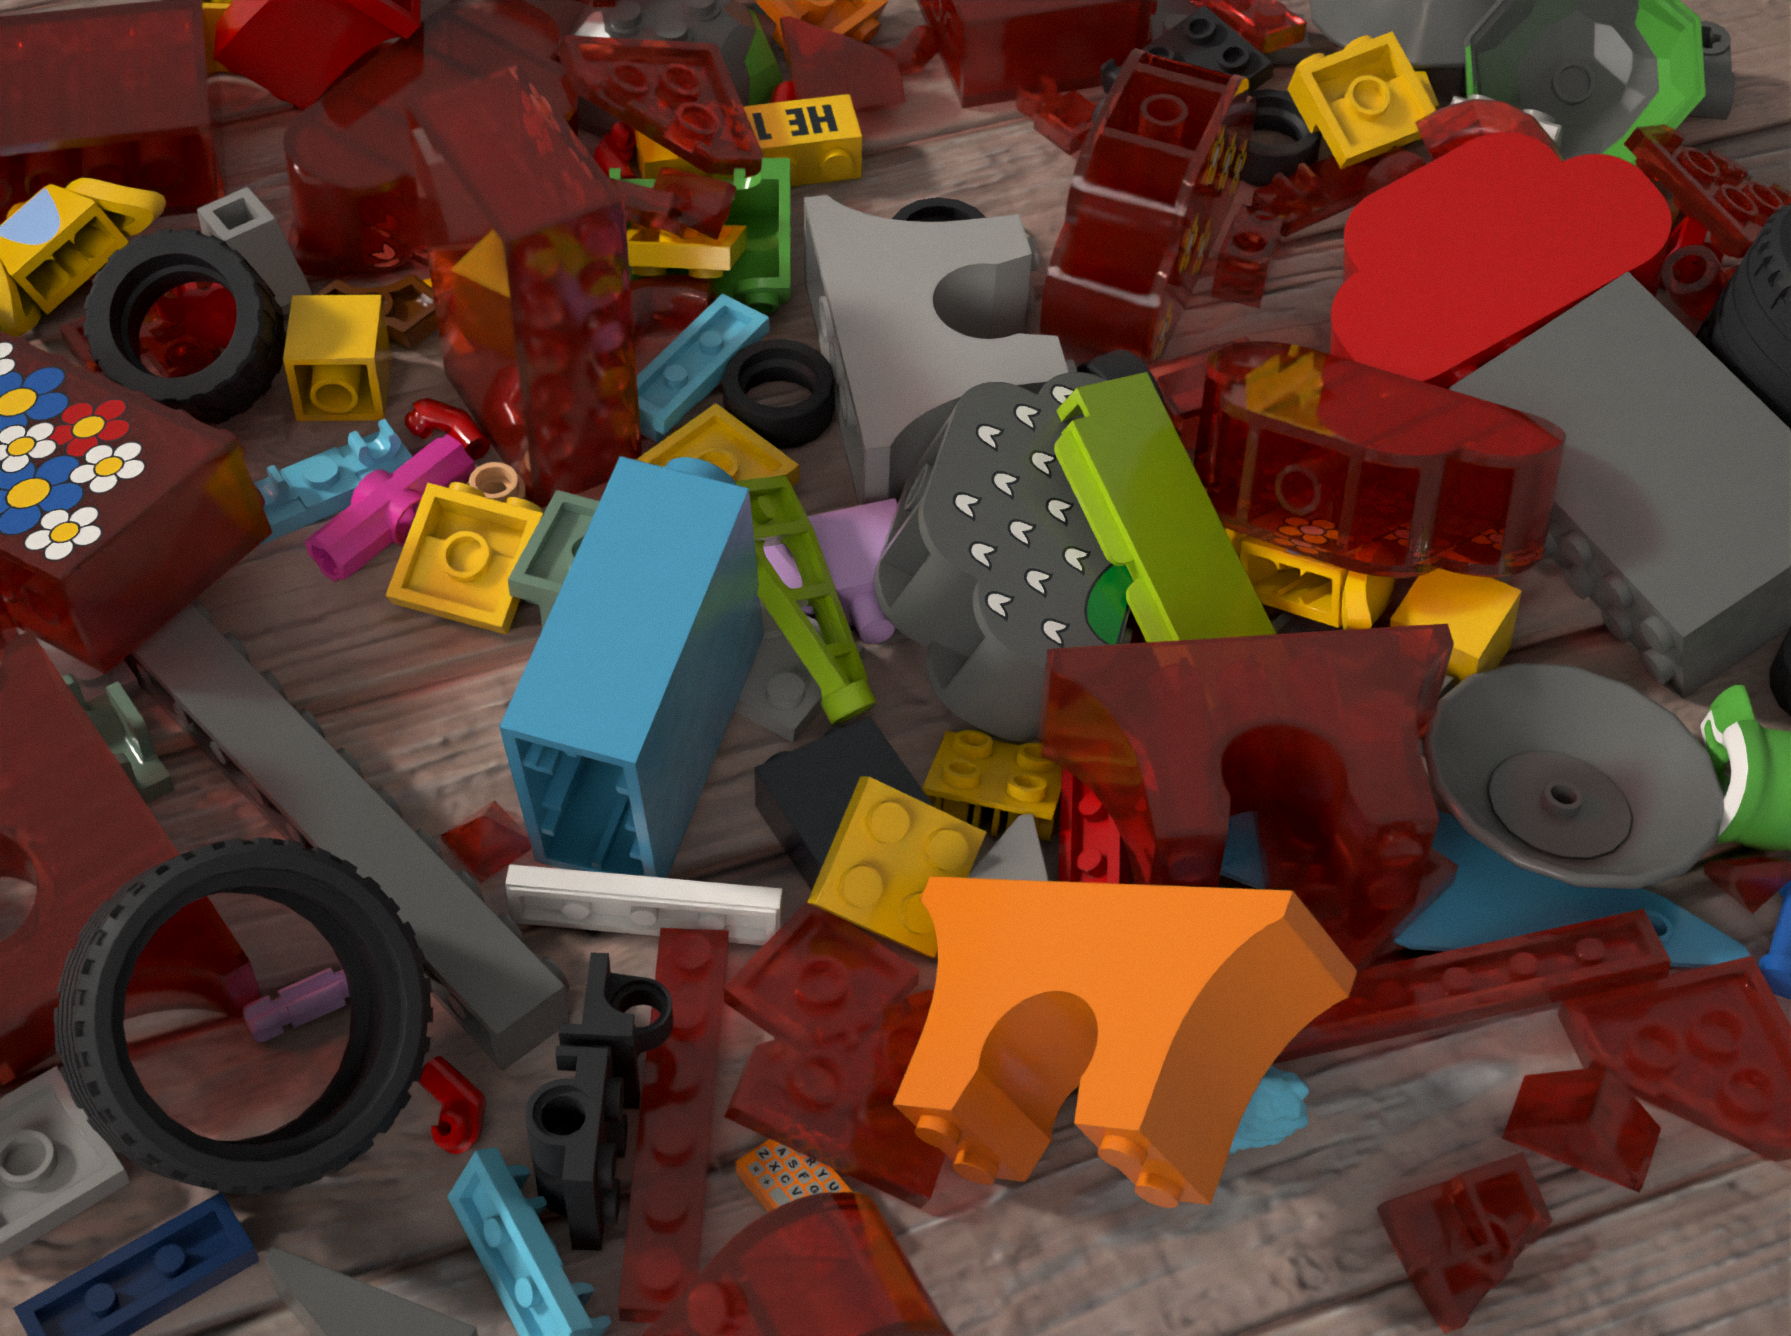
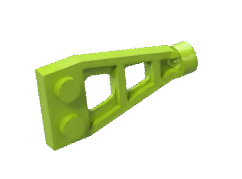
M780 475L735 481L738 486L749 488L759 582L758 597L820 686L822 694L820 704L830 724L835 726L864 713L878 702L867 682L866 671L814 528L787 476ZM785 544L789 548L802 579V587L791 589L782 581L767 559L763 547ZM812 606L824 641L801 609L802 607Z

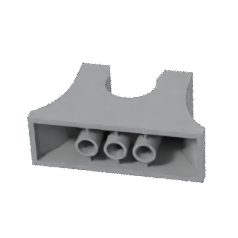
M828 195L804 197V283L821 354L831 364L835 379V413L857 506L895 498L898 504L910 470L924 454L947 421L962 395L970 388L986 382H1005L1038 394L1051 378L1063 373L1077 372L1074 360H1065L1058 336L1025 334L1027 314L1035 312V292L1030 279V272H1035L1039 269V252L1035 237L1026 236L1020 214L947 222L904 221L878 217L854 210L835 201Z

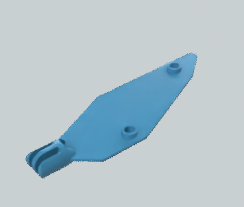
M1260 783L1215 811L1151 805L1131 806L1132 855L1130 870L1195 876L1221 874L1256 889L1293 891L1307 909L1409 949L1732 971L1744 969L1750 959V954L1744 945L1661 895L1642 888L1575 887L1516 867L1466 833L1454 816L1393 792Z

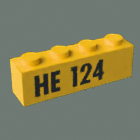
M850 94L635 119L637 162L641 179H734V169H745L746 178L760 173L762 158H790L791 187L862 178V134Z

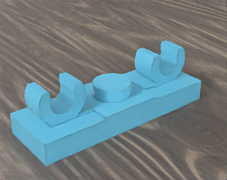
M721 294L632 380L631 384L629 383L623 388L629 403V413L633 419L637 420L638 433L659 443L663 439V435L672 427L678 425L681 419L723 380L728 361L742 348L761 341L770 332L769 317Z
M386 419L378 421L380 431L361 438L357 430L351 432L348 437V444L339 448H331L281 469V472L275 465L267 467L269 477L250 485L245 477L238 479L236 490L225 496L230 512L254 548L345 510L351 505V498L355 488L367 474L377 469H384L391 474L411 459L412 455Z
M497 1147L475 1150L447 1198L519 1336H603L612 1323L609 1316L589 1318L584 1310V1306L595 1290L591 1284L585 1282L570 1284L562 1269L564 1264L557 1253L555 1243L547 1235L538 1218L547 1204L543 1196L524 1198L520 1191L531 1174L528 1167L524 1165H510L507 1167Z

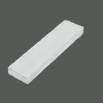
M509 864L505 886L510 917L517 924L773 947L780 946L783 929L782 888Z

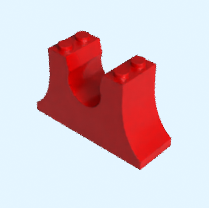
M233 0L216 23L214 59L223 64L230 72L248 78L267 89L277 99L288 101L306 112L330 85L367 51L392 38L408 39L421 26V0Z

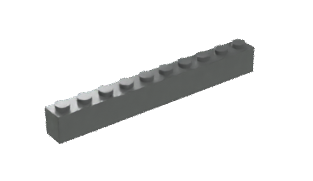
M168 579L103 618L111 646L121 655L136 676L138 683L285 840L302 842L303 848L309 850L319 847L331 852L332 855L342 860H347L358 867L356 870L357 874L362 878L370 876L381 886L380 889L389 898L392 897L400 907V910L397 912L402 922L409 921L416 934L414 937L418 947L423 950L427 963L422 964L424 977H430L432 992L430 994L503 1071L559 1031L560 1023H570L566 993L570 990V987L558 965L549 957L539 960L526 946L525 937L514 920L505 913L499 916L495 915L484 903L483 894L472 877L463 870L456 874L443 861L442 853L429 833L422 828L414 832L403 820L401 810L393 797L384 788L380 787L375 791L363 779L362 771L353 756L343 747L336 751L325 740L324 733L314 716L305 708L296 711L292 707L275 676L268 670L259 673L252 666L241 642L231 632L222 635L214 627L208 610L196 596L192 595L186 598Z

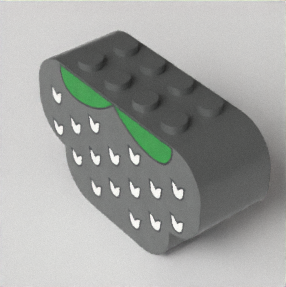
M1083 372L1059 374L1047 381L1038 394L1005 382H986L966 391L924 454L910 470L874 572L875 595L886 617L903 634L928 647L926 653L927 674L939 699L962 720L1007 740L1032 741L1049 734L1084 694L1089 695L1093 691L1107 668L1112 663L1116 664L1120 661L1129 646L1133 634V629L1126 626L1128 616L1132 613L1126 600V590L1134 581L1126 565L1116 566L1106 559L1054 451L1057 439L1062 435L1061 432L1072 420L1085 417L1084 414L1061 422L1056 410L1077 387L1108 381L1093 374Z

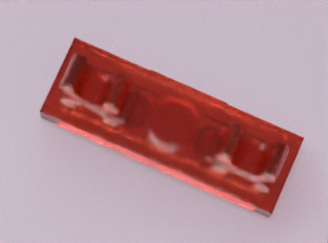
M1404 145L1340 169L1332 155L1308 166L1304 162L1300 163L1297 167V173L1285 177L1281 172L1275 174L1271 184L1253 192L1251 205L1283 237H1286L1355 207L1365 197L1415 171L1416 166L1401 153Z

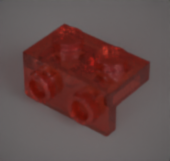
M662 167L659 170L653 188L607 177L599 199L620 208L617 218L645 230H649L652 227L678 239H683L685 232L718 240L723 224L729 216L736 186L726 181Z

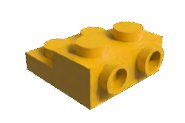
M1393 31L1372 38L1371 35L1361 36L1350 42L1343 50L1325 56L1323 53H1317L1305 58L1296 66L1287 88L1310 133L1313 134L1318 131L1322 133L1340 169L1437 133L1442 124L1440 116Z
M451 482L449 488L427 483L385 596L395 605L508 635L521 599L510 596L508 578L543 515V510L538 505L517 497H509L506 503L485 498V494L479 489L460 482Z

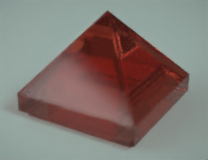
M495 800L441 834V841L480 883L532 849L526 832Z
M1768 856L1708 861V864L1704 865V874L1750 913L1754 914L1791 880L1790 861Z

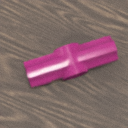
M447 434L443 438H436L391 474L384 469L370 472L355 488L351 498V505L305 540L308 555L318 565L321 573L335 583L340 579L346 580L392 542L404 546L427 483L449 488L451 482L467 484L471 473L475 470V462L469 457L462 443Z

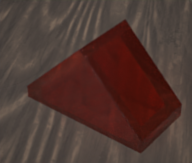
M1609 1066L1525 1075L1502 1139L1640 1193L1661 1132V1127Z

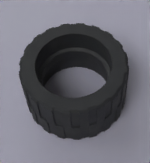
M169 228L156 230L154 234L141 235L131 240L130 244L123 249H117L108 258L109 261L101 271L98 270L92 281L91 292L86 296L84 306L86 322L83 323L85 338L88 339L90 345L89 352L94 363L103 370V375L116 388L148 413H154L161 420L173 424L178 422L203 427V424L208 423L219 424L229 421L230 417L239 413H245L253 407V403L262 395L265 396L272 387L271 383L276 374L280 373L284 362L282 357L287 335L284 331V314L274 298L276 295L248 261L236 249L232 250L225 241L214 235L207 236L199 230L193 229L172 230ZM205 281L223 285L233 295L237 308L234 333L224 352L208 367L188 376L165 378L158 377L148 371L140 358L139 334L143 320L152 305L166 292L186 283Z

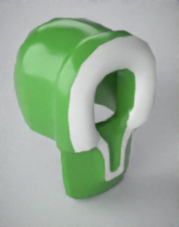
M1733 685L1723 691L1713 701L1700 726L1703 747L1711 756L1725 796L1723 800L1724 810L1716 843L1735 842L1764 852L1791 851V731L1763 728L1754 718L1745 686ZM1729 760L1731 765V779L1724 774L1726 764Z

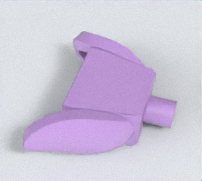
M895 498L808 516L816 533L849 627H856L860 640L866 644L881 643L890 638L895 631V626L882 611L874 590L875 568L898 505ZM785 544L763 547L767 559L782 581L791 589L802 587V579L794 556ZM812 606L801 608L805 615H814L816 619Z

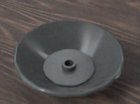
M1310 0L1312 23L1332 44L1343 49L1350 42L1361 36L1371 35L1372 38L1393 31L1413 68L1459 69L1465 67L1463 43L1465 36L1497 0Z
M1513 663L1467 676L1434 704L1422 742L1433 790L1466 833L1516 867L1575 887L1638 889L1687 873L1718 841L1725 796L1710 754L1674 713L1627 683L1571 665Z

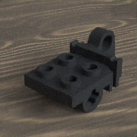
M1204 5L1122 62V66L1118 67L1113 58L1101 65L1100 73L1103 90L1107 96L1098 104L1092 117L1094 149L1127 180L1169 150L1178 156L1184 152L1182 138L1191 145H1194L1198 142L1197 130L1204 125L1209 124L1214 130L1220 132L1224 108L1233 98L1257 89L1274 77L1272 61Z
M591 952L582 1024H559L560 1045L556 1046L555 1054L557 1070L576 1071L575 1079H557L543 1084L531 1095L525 1109L537 1192L539 1196L545 1198L547 1202L545 1206L557 1214L567 1216L572 1250L602 1251L605 1223L617 1224L620 1179H615L616 1158L625 1157L628 1133L627 1114H622L623 1109H639L641 1095L637 1063L639 1055L642 1052L662 1045L669 1038L674 1023L672 998L667 988L651 978L611 973L609 953ZM647 1005L656 1009L660 1016L654 1023L648 1026L636 1027L634 1025L635 1015L625 1012L634 1006Z

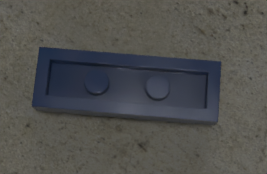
M219 1192L15 1306L13 1309L27 1336H130L259 1262V1258L253 1243L222 1192Z

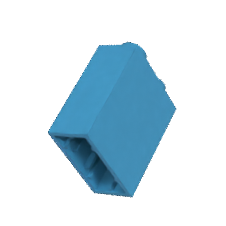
M619 457L499 728L536 862L569 870L668 878L764 636L761 602L757 595L759 582L749 488L738 486L728 473L712 463L697 458L680 457L670 460L665 467Z

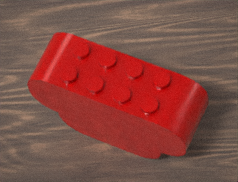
M1495 132L1477 137L1365 197L1352 210L1345 225L1343 284L1335 295L1331 309L1330 384L1336 399L1350 419L1362 431L1372 437L1388 442L1407 443L1419 441L1450 426L1448 416L1452 414L1449 387L1624 273L1629 272L1656 298L1672 224L1671 212L1665 198L1638 167L1624 159L1605 154H1585L1562 162L1555 152L1540 140L1516 132Z

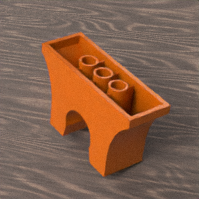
M930 876L920 901L927 908L936 931L938 945L936 984L925 1026L893 1105L916 1126L915 1134L926 1143L940 1148L954 1162L953 1170L965 1179L984 1185L993 1184L995 1178L1026 1182L1052 1140L1053 1125L1061 1106L1073 1090L1079 1086L1074 1124L1099 1148V1157L1106 1163L1118 1168L1135 1185L1134 1191L1140 1198L1165 1208H1175L1178 1206L1179 1201L1211 1205L1242 1116L1263 1076L1287 1044L1307 1024L1334 1004L1349 997L1357 970L1297 895L1289 890Z

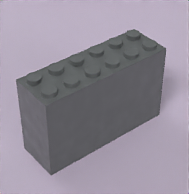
M1629 272L1624 273L1449 387L1452 414L1448 416V421L1455 434L1456 447L1453 448L1452 453L1460 469L1471 479L1478 476L1489 488L1490 498L1500 513L1507 518L1514 515L1525 527L1526 536L1535 551L1543 558L1551 555L1563 568L1564 578L1572 591L1581 599L1590 597L1602 610L1601 615L1609 631L1622 642L1628 639L1641 653L1644 667L1656 682L1661 685L1668 682L1684 699L1791 627V429Z

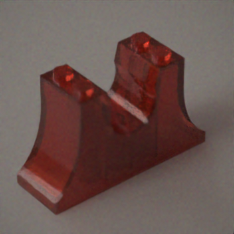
M1448 623L1047 649L1038 731L1041 756L1056 763L1077 777L1103 804L1121 835L1131 865L1134 884L1217 888L1228 835L1229 818L1244 812L1269 811L1286 815L1301 822L1317 836L1327 856V875L1347 909L1375 907L1385 910L1401 905L1415 904L1439 822L1438 811L1424 769L1418 741L1425 736L1428 723L1435 715L1454 642Z
M31 630L5 643L3 660L0 666V877L20 879L37 887L35 901L26 920L12 935L0 942V1082L2 1085L7 1084L56 1054L54 1008H59L61 994L56 993L59 978H61L69 951L75 949L79 941L77 935L95 913V910L105 900L110 899L119 887L134 876L179 855ZM207 896L179 910L158 928L137 959L126 990L124 1020L149 1013L182 1009L209 1010L240 1019L243 1017V1008L246 1004L262 998L249 958Z

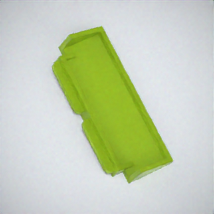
M1144 372L1077 387L1056 411L1061 422L1084 414L1085 417L1072 420L1061 432L1062 435L1057 439L1054 451L1106 559L1116 566L1126 565L1134 582L1126 590L1127 603L1178 707L1186 714H1199L1201 720L1228 709L1236 726L1217 738L1221 750L1311 711L1313 707L1148 373Z

